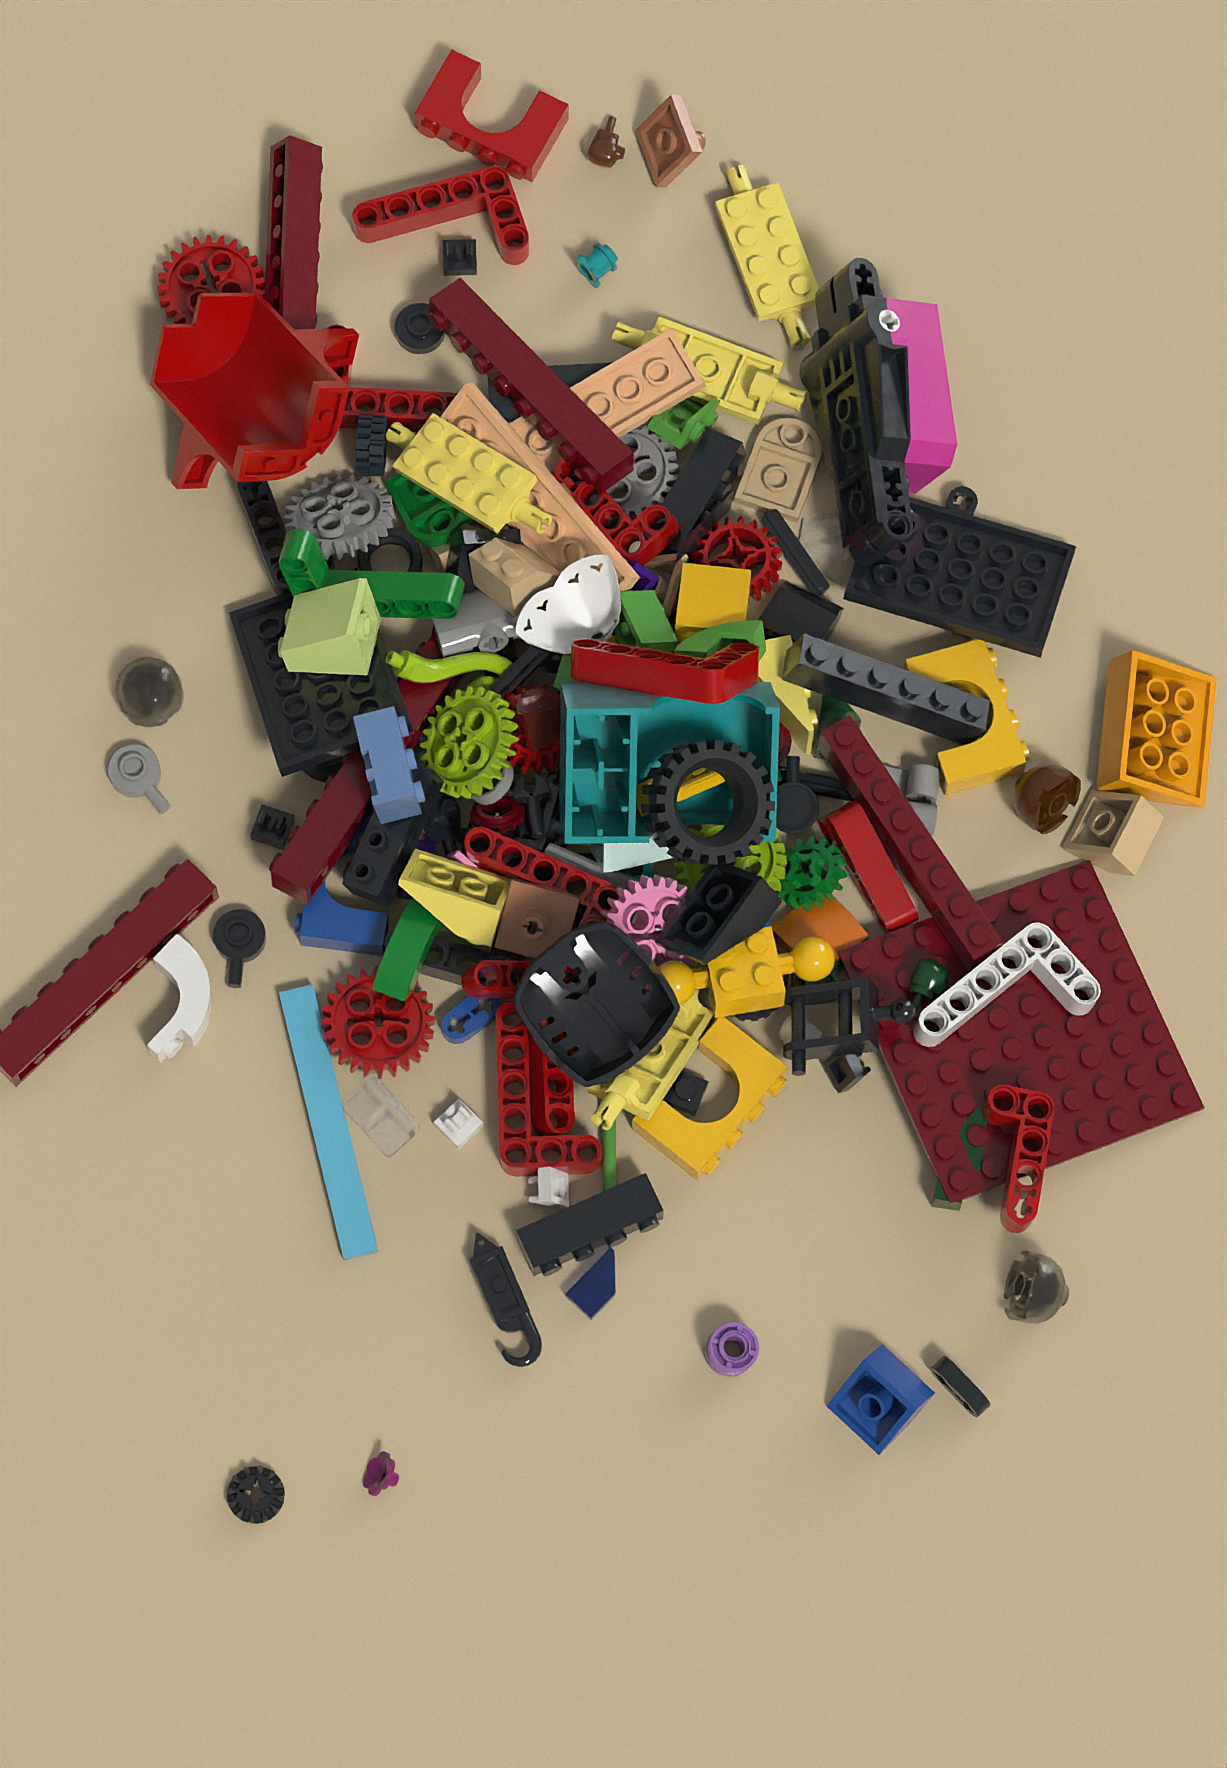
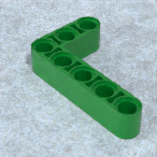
M291 529L286 533L279 559L280 569L293 598L297 594L358 578H367L380 617L455 618L459 612L465 582L462 578L451 573L329 570L317 539L312 533L303 529Z

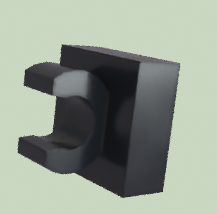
M476 239L443 240L444 276L477 275Z
M262 804L250 834L251 840L284 850L295 821V815Z
M862 1053L829 1057L823 1062L838 1094L850 1090L871 1071L869 1066L863 1068L858 1060Z

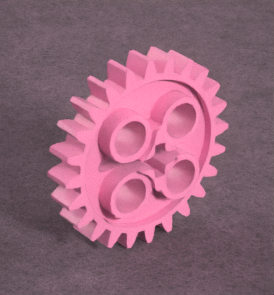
M641 875L640 884L637 881L628 880V891L620 887L616 888L620 897L618 900L608 897L607 901L612 906L611 910H601L600 912L607 918L606 922L612 923L626 934L635 933L630 938L638 946L640 945L641 949L657 967L671 960L695 966L694 960L670 950L666 953L665 948L655 943V940L689 895V893L686 894L687 886L677 885V880L668 877L665 880L662 876L654 875L653 879H651V877ZM668 905L669 912L667 916L663 919L662 911L664 907ZM637 911V920L631 925L630 918ZM643 933H646V934H647V933H648V937H646V936H644V935H641V934H643ZM625 951L617 960L618 965L623 964L628 958L629 952ZM637 966L629 976L630 980H634L642 971L641 966ZM646 984L644 989H649L651 984Z

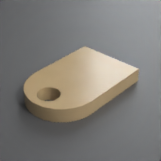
M795 418L777 419L763 427L754 443L747 466L736 491L734 503L765 513L777 509L784 519L798 523L821 461L822 445L817 432L809 424ZM795 430L801 433L803 439L793 444L787 442L784 435L788 431Z

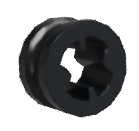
M956 487L948 496L946 508L973 515L978 504L977 495L968 487ZM961 496L964 497L965 502H970L971 506L967 504L965 510H960V506L954 504L953 501L957 502L958 497Z

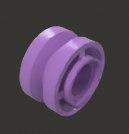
M729 1322L718 1327L710 1335L705 1345V1357L709 1366L716 1373L728 1377L744 1373L756 1361L759 1353V1342L755 1333L748 1326L738 1322ZM732 1341L736 1343L740 1349V1356L736 1358L728 1356L724 1351V1342Z

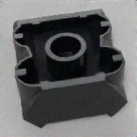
M473 523L461 525L457 529L456 534L451 538L445 573H451L462 578L465 582L463 593L478 590L479 588L473 583L468 554L494 538L521 544L520 529H510L507 526H503L499 533L496 534L490 529H481Z
M785 581L779 587L758 620L763 622L765 640L791 635L792 643L794 644L805 633L827 641L835 630L844 608Z

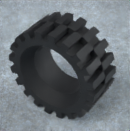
M720 740L680 744L672 748L673 753L663 754L658 759L661 763L660 767H651L647 774L648 777L653 779L652 784L643 785L642 794L649 795V804H641L642 814H650L651 821L644 824L648 832L657 833L658 836L653 841L658 847H667L669 850L666 854L673 858L684 859L683 862L690 864H727L734 862L735 857H745L751 853L749 846L759 845L763 841L764 837L759 832L760 830H769L773 821L765 818L766 811H775V801L766 800V793L774 792L772 782H763L761 777L768 772L763 765H754L752 763L757 758L750 751L741 752L742 746L735 743H724V741ZM701 768H707L720 774L728 783L733 795V810L728 823L718 833L709 837H701L691 832L681 821L677 810V795L681 784L691 773Z

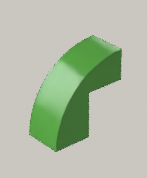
M762 620L736 621L704 629L682 641L674 649V653L705 659L730 644L751 643L759 646L760 661L766 652Z

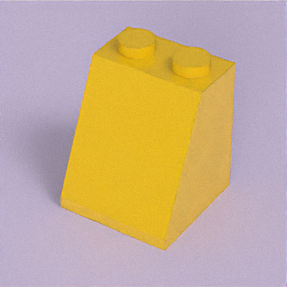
M683 563L675 624V636H677L678 640L677 646L686 638L704 629L730 622L746 621L751 570Z

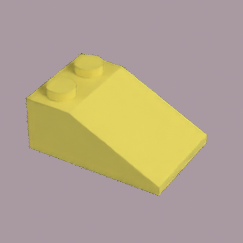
M415 849L399 879L398 885L454 934L467 939L472 944L491 947L500 927L512 879Z

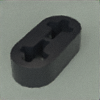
M942 1356L930 1368L932 1374L941 1385L972 1416L978 1418L990 1406L987 1397L948 1357Z

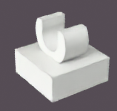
M458 1099L434 1121V1126L459 1150L484 1126V1123Z
M550 1166L538 1168V1176L528 1179V1184L538 1186V1195L529 1197V1202L545 1205L556 1210L569 1207L568 1173Z

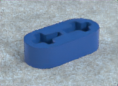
M467 997L443 1016L441 1029L444 1038L453 1044H461L472 1038L496 1020L500 999ZM482 999L486 1003L492 1001V1011L490 1013L481 1010L476 1015H473L479 1009V1000ZM467 1017L469 1018L463 1024V1033H459L456 1030L449 1031L451 1029L450 1021L455 1020L457 1023H460Z

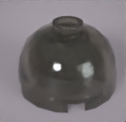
M151 656L136 658L126 664L118 674L114 689L119 710L130 722L143 727L161 726L168 722L167 719L172 717L175 712L177 714L181 709L184 699L182 681L174 667L163 659Z
M1022 1251L1020 1254L1024 1255L1022 1261L1014 1260L1006 1279L1004 1298L1009 1299L1011 1297V1309L1005 1308V1314L1010 1320L1039 1324L1048 1321L1059 1311L1061 1306L1066 1304L1069 1297V1287L1066 1285L1062 1268L1051 1257L1032 1251Z

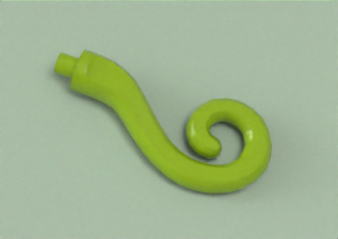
M403 650L400 654L390 651L386 657V663L394 666L393 672L395 675L415 683H434L475 670L492 671L502 676L513 664L507 658L489 652H469L440 659H426L408 650ZM480 676L473 680L469 686L476 689L479 686L489 689L497 679L491 676Z

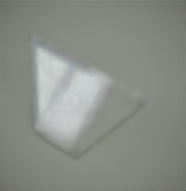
M838 511L801 518L798 540L819 570L842 590L849 549H843Z

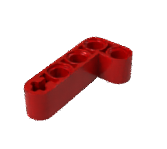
M562 458L555 465V479L559 483H565L579 507L627 562L636 560L644 566L677 537L680 530L679 523L664 506L658 504L651 505L632 520L607 490L601 493L594 485H588L581 477L579 469L572 462L567 463ZM573 473L582 481L578 486L570 477ZM599 494L597 502L593 505H588L591 496ZM620 517L619 524L612 529H608L611 520ZM666 518L665 525L659 530H654L657 521ZM640 541V547L635 552L629 553L632 543Z
M857 801L847 802L818 818V824L824 837L831 845H837L841 851V855L846 860L850 872L884 934L918 921V912L862 806Z
M998 1085L990 1091L984 1101L982 1113L989 1123L1014 1129L1000 1211V1221L1007 1231L1021 1233L1031 1225L1038 1212L1054 1117V1103L1047 1094L1010 1085ZM1001 1099L1005 1101L1009 1110L1001 1111L994 1106L993 1100ZM1028 1107L1039 1108L1043 1113V1118L1032 1117L1029 1114ZM1022 1141H1033L1037 1145L1038 1151L1030 1152L1026 1150ZM1017 1174H1027L1032 1180V1185L1021 1184L1017 1179ZM1020 1199H1024L1020 1210L1023 1218L1017 1217V1211L1014 1210Z

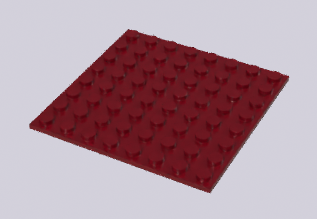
M1090 860L976 901L1003 941L1002 946L1032 923L1039 922L1045 924L1055 933L1100 985V996L1087 1014L1074 1015L1067 1011L1030 970L934 1047H926L918 1043L914 1037L913 1029L920 1013L941 995L934 994L931 1001L923 998L915 1017L908 1023L901 1024L893 1019L879 1021V1049L937 1180H939L949 1206L960 1200L963 1201L1005 1185L1014 1129L997 1126L988 1121L986 1129L979 1125L970 1128L967 1133L968 1143L973 1147L984 1146L981 1171L973 1170L959 1134V1130L968 1117L986 1100L990 1091L998 1085H1010L1042 1092L1052 1099L1054 1103V1117L1045 1169L1186 1117L1205 1108ZM932 917L837 952L849 980L869 977L879 988V1006L891 1005L894 1000L901 997L913 1001L915 994L911 993L909 988L916 970V964L921 959L930 958L947 967L948 973L946 978L950 981L947 990L969 973ZM1027 939L1032 947L1042 948V944L1037 939ZM1002 959L1005 967L1009 969L1017 968L1012 960ZM1051 964V968L1055 973L1066 974L1061 965ZM976 980V984L981 989H991L990 984L986 980ZM1074 990L1076 997L1080 1000H1089L1087 993L1082 990ZM950 1001L951 1006L955 1010H965V1006L960 1001ZM932 1021L924 1022V1026L929 1031H940L936 1023ZM1001 1099L993 1100L994 1106L1001 1111L1009 1110L1005 1101ZM1028 1107L1029 1114L1032 1117L1043 1118V1113L1039 1108ZM1022 1141L1026 1150L1030 1152L1038 1151L1037 1145L1033 1141ZM1018 1173L1017 1179L1019 1180L1021 1178L1027 1177L1028 1175L1024 1173Z

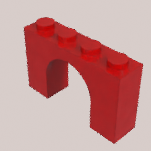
M451 49L415 111L416 128L428 138L433 139L436 137L447 142L452 149L458 152L466 151L476 156L485 165L502 167L515 179H525L533 182L569 120V104L539 90L524 118L515 127L500 133L479 130L466 119L463 111L481 80V63Z

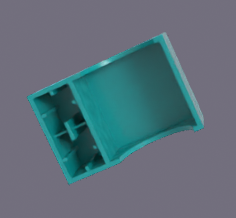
M757 682L726 702L718 704L688 701L593 683H561L559 819L564 843H649L650 837L656 832H648L644 824L651 821L650 814L641 817L637 808L636 785L652 779L647 776L651 767H660L661 763L658 759L665 753H673L672 748L680 744L709 740L724 741V743H735L742 746L741 752L750 751L757 757L752 762L754 765H763L768 773L761 778L763 782H772L774 792L766 793V800L775 801V811H766L765 818L773 821L769 830H760L759 834L764 837L762 842H776L780 706L771 682ZM725 781L677 802V810L684 825L714 824L725 826L733 810V795L728 783Z

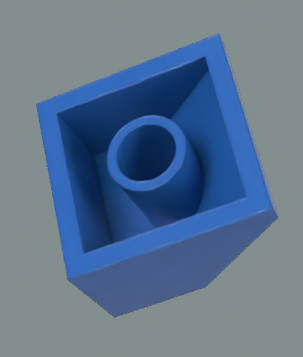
M882 1344L863 1359L826 1407L880 1455L920 1413L935 1392Z

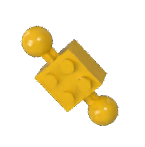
M772 926L759 930L706 965L703 964L704 967L691 969L684 962L671 960L662 963L658 968L673 989L679 1005L687 1002L693 996L695 990L708 988L714 1018L783 1007L785 986L782 975L795 973L805 981L814 982L822 980L832 971L835 955L829 943L819 937L803 938L794 945L791 952L777 954Z

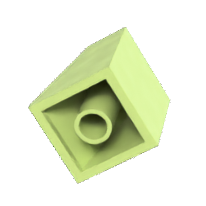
M358 578L294 595L292 607L287 609L285 615V635L280 637L278 642V654L280 658H283L288 672L368 675L381 617L367 578Z

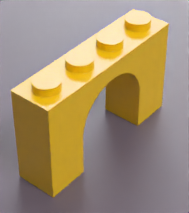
M979 639L905 659L904 670L990 700L988 713L991 727L988 732L973 743L938 752L936 755L935 767L941 771L940 782L945 795L1024 773L1027 760L1030 759L1025 741H1019L1016 729H1019L1014 709H1008L1005 701L1008 698L1005 681L1003 678L998 679L994 669L997 667L995 652L992 647L987 648L985 641Z
M719 1017L699 1040L698 1051L733 1079L739 1097L733 1110L718 1121L698 1123L685 1118L662 1100L649 1121L637 1115L632 1120V1130L697 1181L704 1173L710 1176L721 1162L718 1156L726 1147L731 1150L743 1136V1132L740 1131L748 1120L754 1123L765 1109L763 1102L770 1094L776 1097L788 1081L784 1078L787 1066L725 1017Z

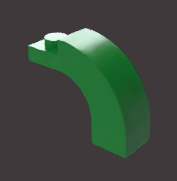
M413 897L396 925L372 986L373 990L401 1001H405L414 991L428 950L436 935L445 926Z

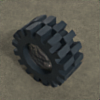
M359 415L356 439V475L384 477L387 455V416Z

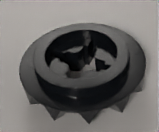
M261 1465L244 1467L243 1470L232 1477L227 1488V1501L231 1511L240 1520L251 1524H259L271 1520L279 1513L285 1499V1490L281 1479L274 1471ZM256 1480H259L260 1490L266 1493V1495H271V1497L259 1498L257 1503H255V1508L252 1509L250 1496L241 1493V1491L252 1490L254 1485H256Z

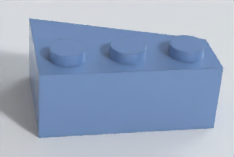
M394 706L353 716L366 767L367 780L372 791V803L380 823L384 824L422 814L419 803L426 800L421 781L414 782L411 770L417 769V763L413 749H406L403 737L409 736L405 716L398 717Z

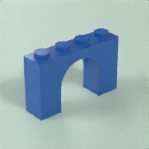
M371 813L340 859L355 854L358 837L363 830H366ZM326 880L309 905L304 904L303 913H297L294 932L295 934H300L301 946L383 956L385 953L384 940L389 928L388 913L354 909L339 904L329 895L325 887Z

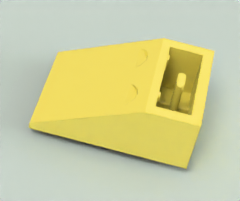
M791 635L765 640L766 652L759 661L758 682H771L780 706L779 721L789 730L791 739L805 754H811L812 741H817L816 729H818V720L815 709L809 710L808 698L811 696L810 690L782 680L786 652L793 645Z

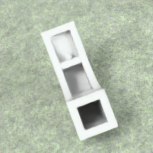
M178 934L153 958L156 969L167 977L180 992V1002L175 1015L147 1044L150 1055L159 1063L166 1057L170 1059L176 1055L183 1045L182 1040L184 1038L195 1047L205 1033L212 1013V989L205 965L195 949Z

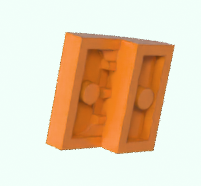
M825 898L823 900V908L821 909L812 904L808 912L800 906L797 910L793 909L772 925L773 936L787 953L791 952L799 940L806 937H819L828 942L832 947L835 962L839 960L838 951L862 943L869 937L864 928L836 898L834 901Z

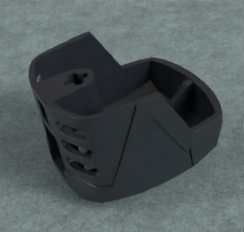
M604 921L583 925L562 935L533 960L522 975L514 994V1006L518 1016L540 1049L560 1070L584 1087L598 1085L615 1078L640 1061L666 1035L680 1010V1005L673 989L651 958L620 928ZM625 951L629 952V956L623 964L618 965L617 960ZM569 966L571 969L579 967L581 969L578 975L580 980L574 984L572 981L565 983L562 980L566 976L563 971L565 967ZM637 966H641L642 971L634 980H630L629 976ZM650 983L652 988L647 994H642V989L646 984ZM549 1017L554 1018V1022L546 1027L541 1028L539 1026L542 1021ZM562 1032L567 1033V1036L556 1043L552 1042V1038ZM575 1046L579 1048V1051L575 1054L567 1055V1051Z

